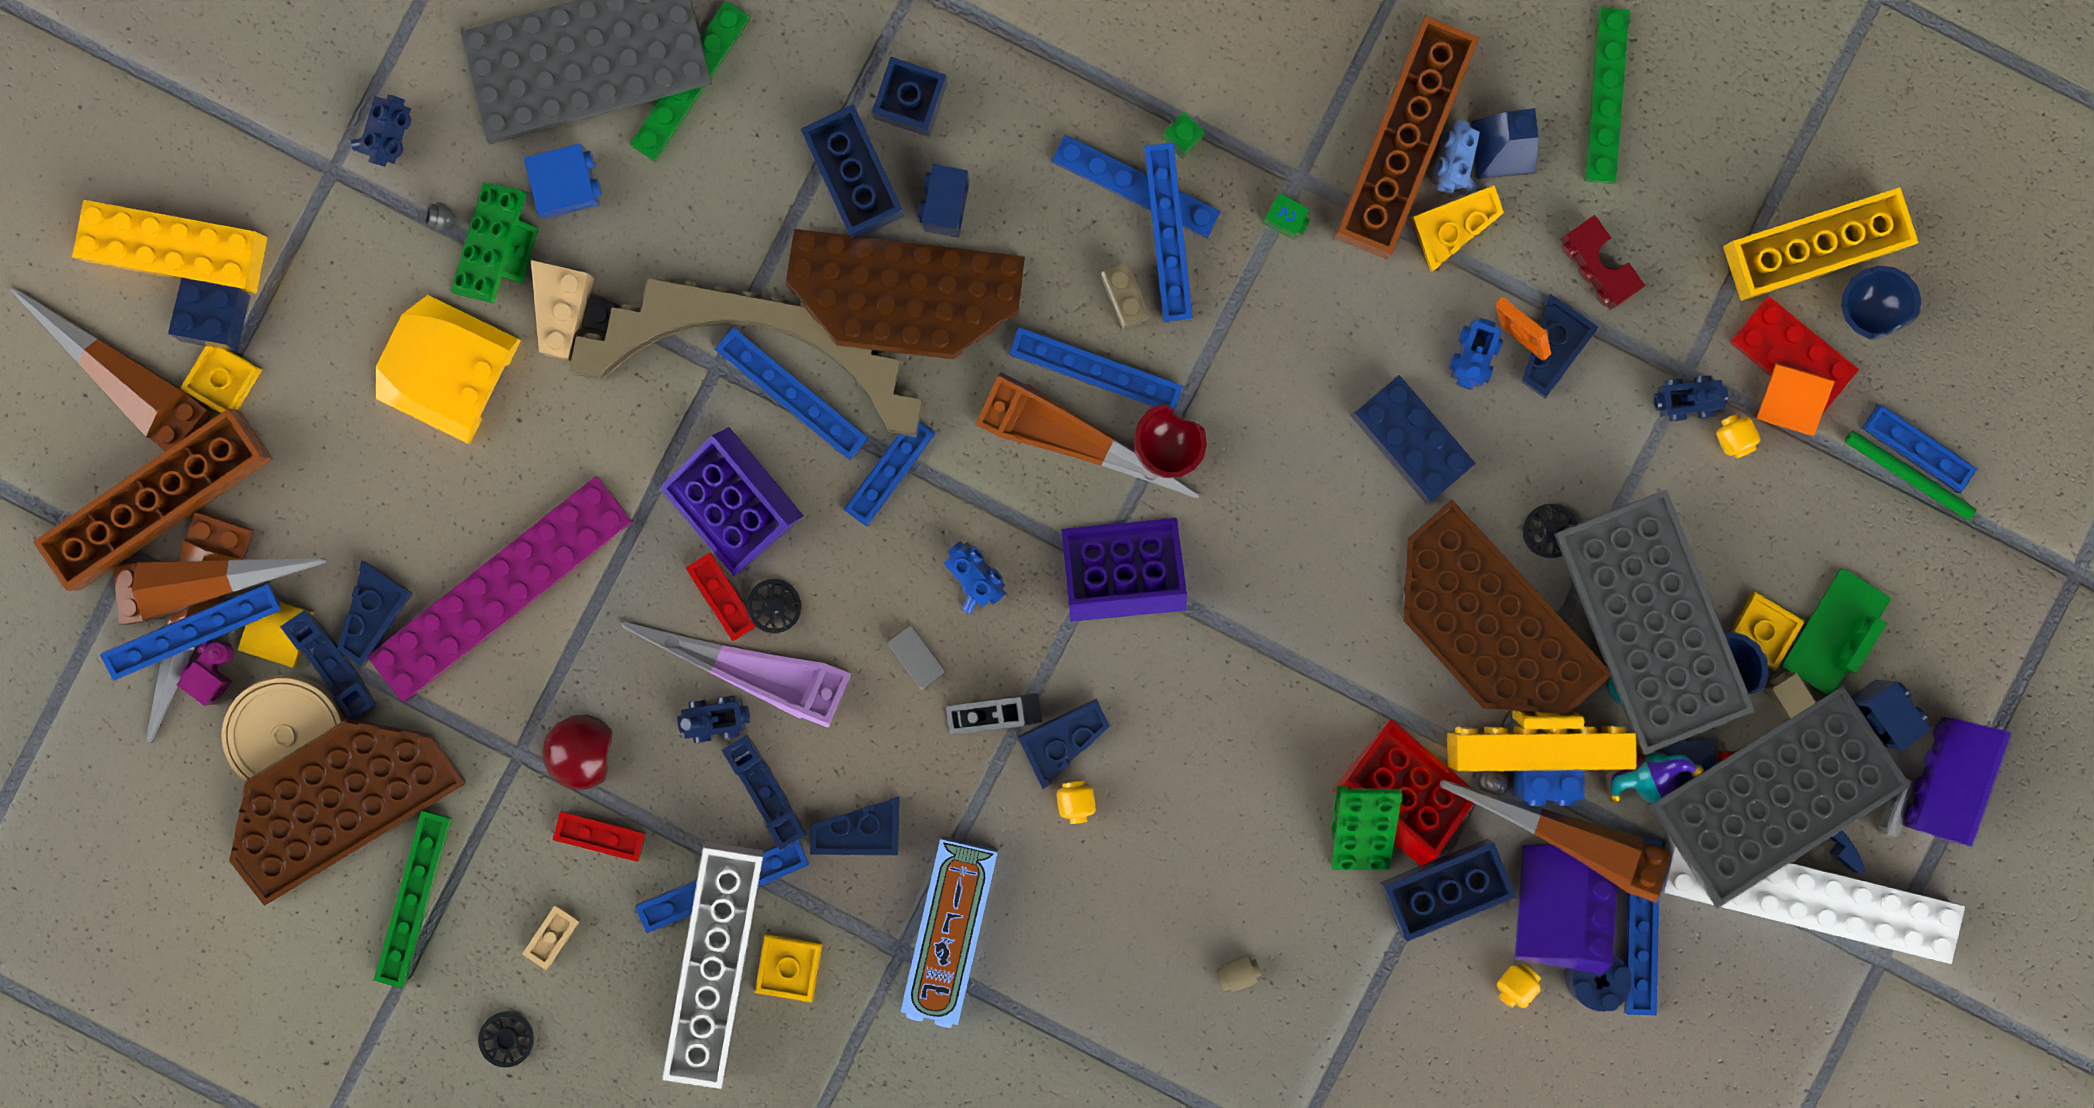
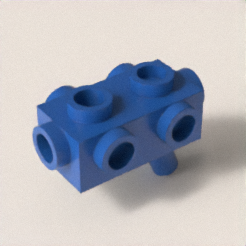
M1479 318V321H1472L1469 327L1464 325L1458 342L1463 343L1459 354H1453L1449 364V369L1453 370L1451 377L1457 379L1456 385L1473 390L1474 386L1479 387L1483 385V382L1488 383L1494 366L1490 365L1493 354L1498 355L1503 344V339L1499 338L1502 330L1495 327V322ZM1476 336L1483 338V346L1475 345L1474 340Z
M959 541L947 551L950 557L944 564L963 585L962 590L968 595L961 608L964 612L972 614L977 602L981 607L989 601L995 604L1006 594L1003 590L1005 584L1002 582V576L996 569L990 568L986 564L981 551L977 547L971 546L968 542L963 544Z

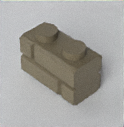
M1126 262L1101 272L1100 278L1121 329L1125 330L1149 320V311L1146 304L1143 303L1144 299L1129 263Z

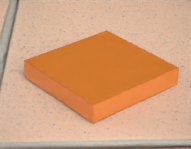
M1501 297L1495 304L1501 328L1538 358L1545 361L1551 355L1547 331L1504 297Z
M1776 363L1756 419L1814 436L1835 381Z

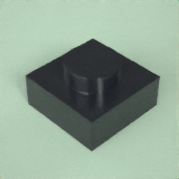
M588 298L581 326L607 332L611 308H618V305Z

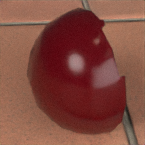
M1159 404L1147 410L1139 420L1133 437L1134 451L1142 466L1150 473L1161 478H1177L1194 471L1203 460L1207 447L1206 432L1204 427L1196 422L1178 417L1173 412L1174 409L1165 404Z
M588 715L570 716L555 724L546 735L543 745V763L549 775L560 785L574 790L591 789L603 783L607 778V760L613 732L600 719Z

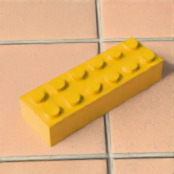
M1901 187L1734 240L1724 245L1723 249L1740 301L1908 248L1919 242Z
M83 200L72 257L88 263L180 280L181 277L236 287L244 292L257 294L268 237L255 231Z
M1584 725V728L1572 729V731H1567V729H1543V731H1537V729H1524L1522 726H1513V732H1508V728H1502L1501 726L1484 727V732H1478V728L1455 727V732H1447V767L1456 771L1636 769V733L1627 732L1626 727L1619 725H1601V731H1597V727H1590L1588 725Z

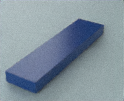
M1882 404L1876 405L1861 428L1956 493H1962L1977 470L1976 467Z
M919 422L917 438L898 434L843 510L868 527L936 433Z

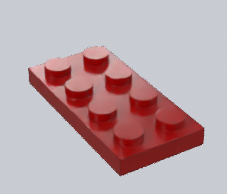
M1770 296L1764 298L1729 341L1770 376L1775 364L1780 363L1833 379L1835 382L1823 413L1859 370Z

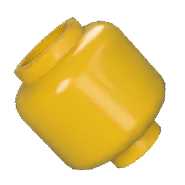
M1736 413L1721 420L1723 426L1716 431V436L1726 455H1734L1738 459L1758 449L1756 445L1760 442V435L1750 417L1739 418Z
M1085 780L1062 783L1063 788L1058 789L1056 793L1059 816L1070 819V824L1087 822V816L1093 815L1096 811L1093 787L1086 785Z
M1525 964L1521 966L1512 965L1497 981V987L1501 992L1498 997L1510 1008H1513L1514 1005L1525 1008L1541 991L1539 983L1541 978Z

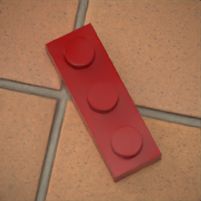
M711 552L685 568L732 641H736L756 628L748 617L746 605Z
M560 811L552 840L638 862L647 832Z

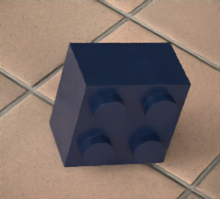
M890 56L872 110L874 119L930 137L948 83L946 75Z
M933 164L932 171H926L923 189H925L927 198L926 201L921 200L918 211V218H920V223L923 224L925 232L959 238L970 183L968 170Z
M181 277L168 334L180 342L237 352L250 296L240 288Z
M1874 680L1851 697L1885 748L1903 751L1931 731V728L1926 723L1928 717L1921 708L1913 705L1909 699L1911 696L1910 692L1900 682Z

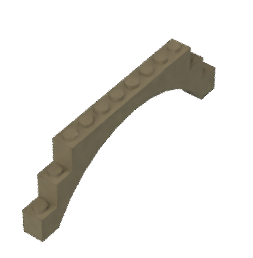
M656 276V280L647 278L641 312H638L637 307L624 304L621 305V308H611L605 341H602V336L586 333L585 337L576 336L569 370L574 375L604 380L611 372L638 351L665 337L694 328L739 325L762 327L790 335L824 352L849 372L870 397L888 433L917 438L923 402L922 399H917L918 395L915 393L901 391L900 395H895L901 368L900 360L895 359L896 355L879 352L878 356H875L874 350L837 346L822 325L818 324L805 309L802 302H799V306L790 305L788 300L779 297H771L770 301L759 299L758 294L751 292H742L741 296L731 294V290L724 287L714 286L713 290L703 289L700 283L685 281V284L682 285L673 283L674 279Z

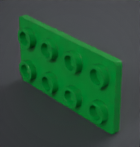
M483 183L453 280L452 294L493 304L502 277L523 284L539 228L519 220L527 194L525 191Z
M1839 569L1781 663V667L1788 672L1797 673L1801 680L1825 695H1829L1837 689L1846 672L1857 673L1887 625L1880 617L1891 601V598L1846 569Z
M1336 786L1331 818L1333 840L1331 868L1333 870L1379 871L1390 869L1402 798L1400 789H1348V786Z

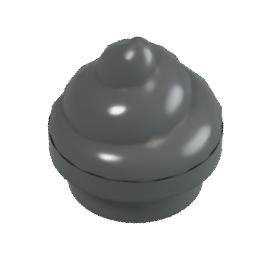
M444 203L428 204L425 225L432 227L433 231H443L445 227H449L453 222L457 221V217L452 214L451 210Z
M1483 771L1479 777L1481 791L1501 796L1508 788V777L1503 771Z

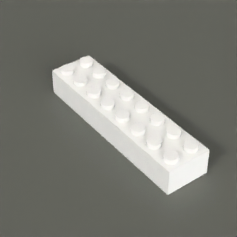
M708 841L704 843L662 1080L722 1088L763 850Z

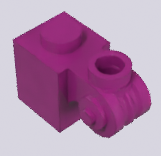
M209 640L202 643L197 651L200 654L199 658L193 663H188L180 672L182 678L176 684L204 706L215 705L232 683L230 679L218 671V664L230 663L235 654L230 644L224 642L215 643Z

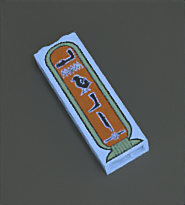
M941 836L901 1007V1012L906 1013V1018L916 1021H923V1018L935 1020L934 1024L951 1028L952 1024L958 1025L998 849Z

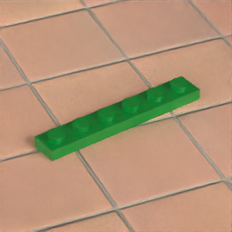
M726 0L701 36L711 78L751 19L749 15ZM705 87L660 98L629 145L656 162Z
M1603 7L1598 10L1584 182L1614 184L1616 182L1630 10Z
M427 810L421 811L373 981L401 989L405 987L452 817Z

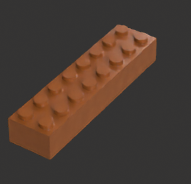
M1425 16L1423 18L1334 235L1335 239L1388 259L1393 254L1480 37Z
M228 408L40 536L33 543L64 589L81 591L112 570L113 567L131 557L194 514V512H197L273 460V458L241 411Z

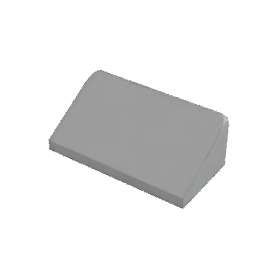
M909 626L887 642V645L921 690L945 673L912 626Z
M1907 779L1911 786L1886 802L1877 828L1878 832L1898 838L1905 819L1906 809L1914 792V781Z

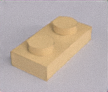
M554 905L522 955L543 969H549L581 919L560 905Z

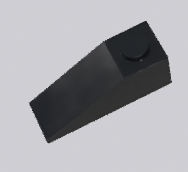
M1038 693L946 706L950 735L1021 727L1042 722Z

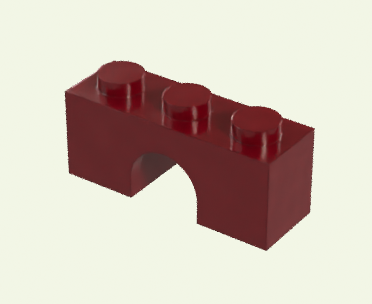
M1593 215L1560 239L1563 243L1561 247L1566 256L1570 259L1574 258L1579 265L1578 271L1581 277L1587 283L1591 282L1597 291L1595 295L1598 301L1603 306H1608L1611 310L1646 285L1629 262L1616 270L1608 269L1601 264L1599 250L1604 243L1611 239V236L1596 215Z

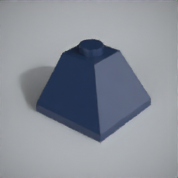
M1535 108L1507 111L1471 121V128L1480 132L1475 152L1477 179L1536 172L1539 136Z

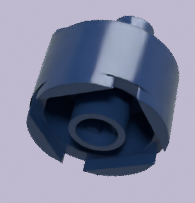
M1614 954L1613 965L1603 974L1565 968L1564 976L1569 992L1577 1001L1591 1010L1600 1012L1614 1011L1629 995L1631 972L1626 964ZM1595 976L1602 977L1600 983L1593 981Z

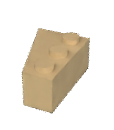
M531 260L539 352L549 357L571 362L576 336L581 337L583 326L581 325L587 299L591 296L595 278L585 272Z

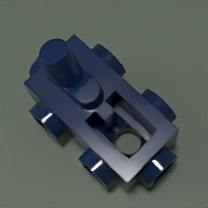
M389 94L387 99L374 96L362 138L352 140L351 148L354 151L370 156L368 160L370 163L386 167L387 162L395 164L396 158L400 157L403 152L401 141L404 131L411 125V117L409 115L411 108L404 106L405 100Z
M1712 376L1695 377L1694 383L1683 384V379L1666 380L1665 386L1659 387L1658 393H1655L1653 396L1654 408L1656 411H1660L1661 417L1669 416V421L1687 420V414L1698 413V418L1715 417L1716 411L1725 409V404L1728 401V390L1723 386L1722 380L1712 381ZM1671 396L1677 398L1678 403L1676 406H1672Z
M734 696L717 698V704L706 705L705 700L688 702L689 708L682 709L681 715L677 717L679 732L684 733L685 739L693 738L694 743L711 741V735L721 733L723 739L740 736L739 731L746 729L745 723H750L748 705L743 706L742 700L735 701ZM727 711L735 714L734 721H726L725 713Z

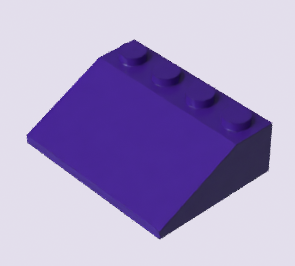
M730 427L713 434L660 487L733 576L741 572L804 516Z
M1177 518L1061 529L1070 622L1187 611V590Z
M1942 717L1941 721L1934 728L1933 737L1935 739L1932 747L1925 754V768L1922 776L1915 783L1914 792L1916 794L1913 803L1906 809V823L1904 827L1938 839L1972 847L2011 733L1955 718Z
M1524 845L1514 959L1603 974L1613 965L1617 885L1556 846Z

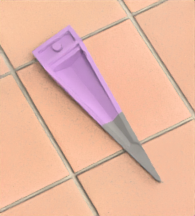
M622 622L624 629L799 719L804 718L829 728L851 676V673L821 662L720 645L629 622Z

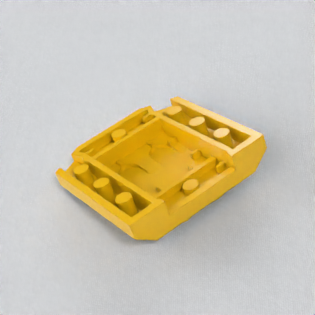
M426 295L401 314L376 365V399L470 444L483 419L480 416L505 365L509 366L521 340L430 295Z

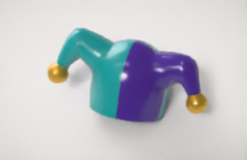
M1653 751L1645 755L1640 753L1636 756V769H1625L1612 775L1609 800L1612 803H1618L1621 801V791L1634 788L1642 799L1654 803L1679 788L1680 772L1689 771L1694 777H1697L1704 772V769L1701 765H1695L1685 755L1667 756L1660 751Z

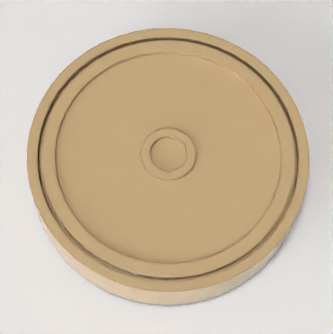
M297 675L267 677L244 690L236 697L227 710L222 725L224 754L234 772L246 782L250 777L346 720L344 713L333 699L334 696L325 687L311 679Z

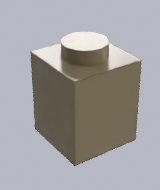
M1778 672L1769 678L1770 683L1764 688L1780 715L1785 718H1793L1816 703L1797 673Z

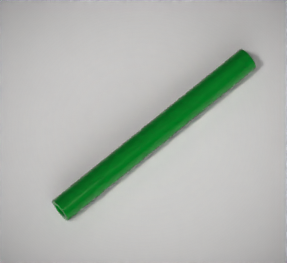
M1852 430L1846 436L1844 443L1967 521L1976 513L1977 509L1855 431Z

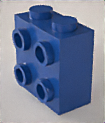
M581 144L524 157L537 214L543 219L600 205L598 196H602L599 180L593 178L591 168H595L594 158L591 151H586Z
M1584 770L1512 771L1513 796L1520 798L1522 803H1528L1529 806L1546 805V800H1551L1552 803H1557V805H1575V800H1584Z

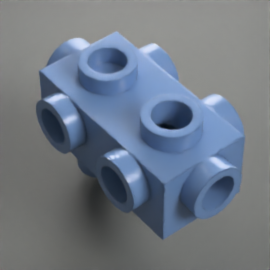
M1453 120L1451 126L1444 127L1443 133L1437 142L1438 154L1435 163L1430 169V175L1432 177L1431 183L1437 185L1439 191L1453 193L1454 189L1465 188L1471 194L1479 188L1477 183L1470 177L1480 132L1470 128V124L1465 121Z

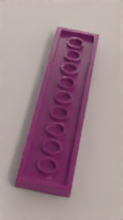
M595 476L374 650L368 657L369 661L401 702H406L630 526L633 520L599 477Z

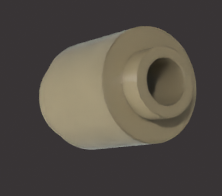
M1249 955L1222 964L1223 967L1217 969L1224 992L1229 990L1235 992L1258 984L1257 977L1262 976L1257 959L1251 960Z

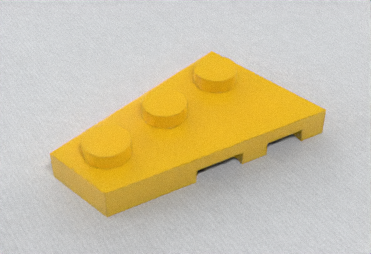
M1495 185L1411 217L1430 272L1437 269L1442 262L1451 255H1454L1465 243L1475 235H1478L1504 213Z

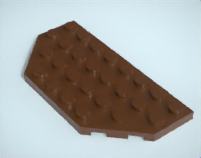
M794 229L786 286L793 294H796L804 304L805 309L818 324L822 325L837 346L955 359L963 353L965 348L974 342H979L992 333L999 324L1007 319L1010 320L1018 314L1025 256L859 236L851 239L850 235Z
M1452 499L1408 538L1403 621L1482 708L1568 714L1612 676L1609 669Z
M346 719L246 780L229 862L265 906L465 785L466 780L433 734Z

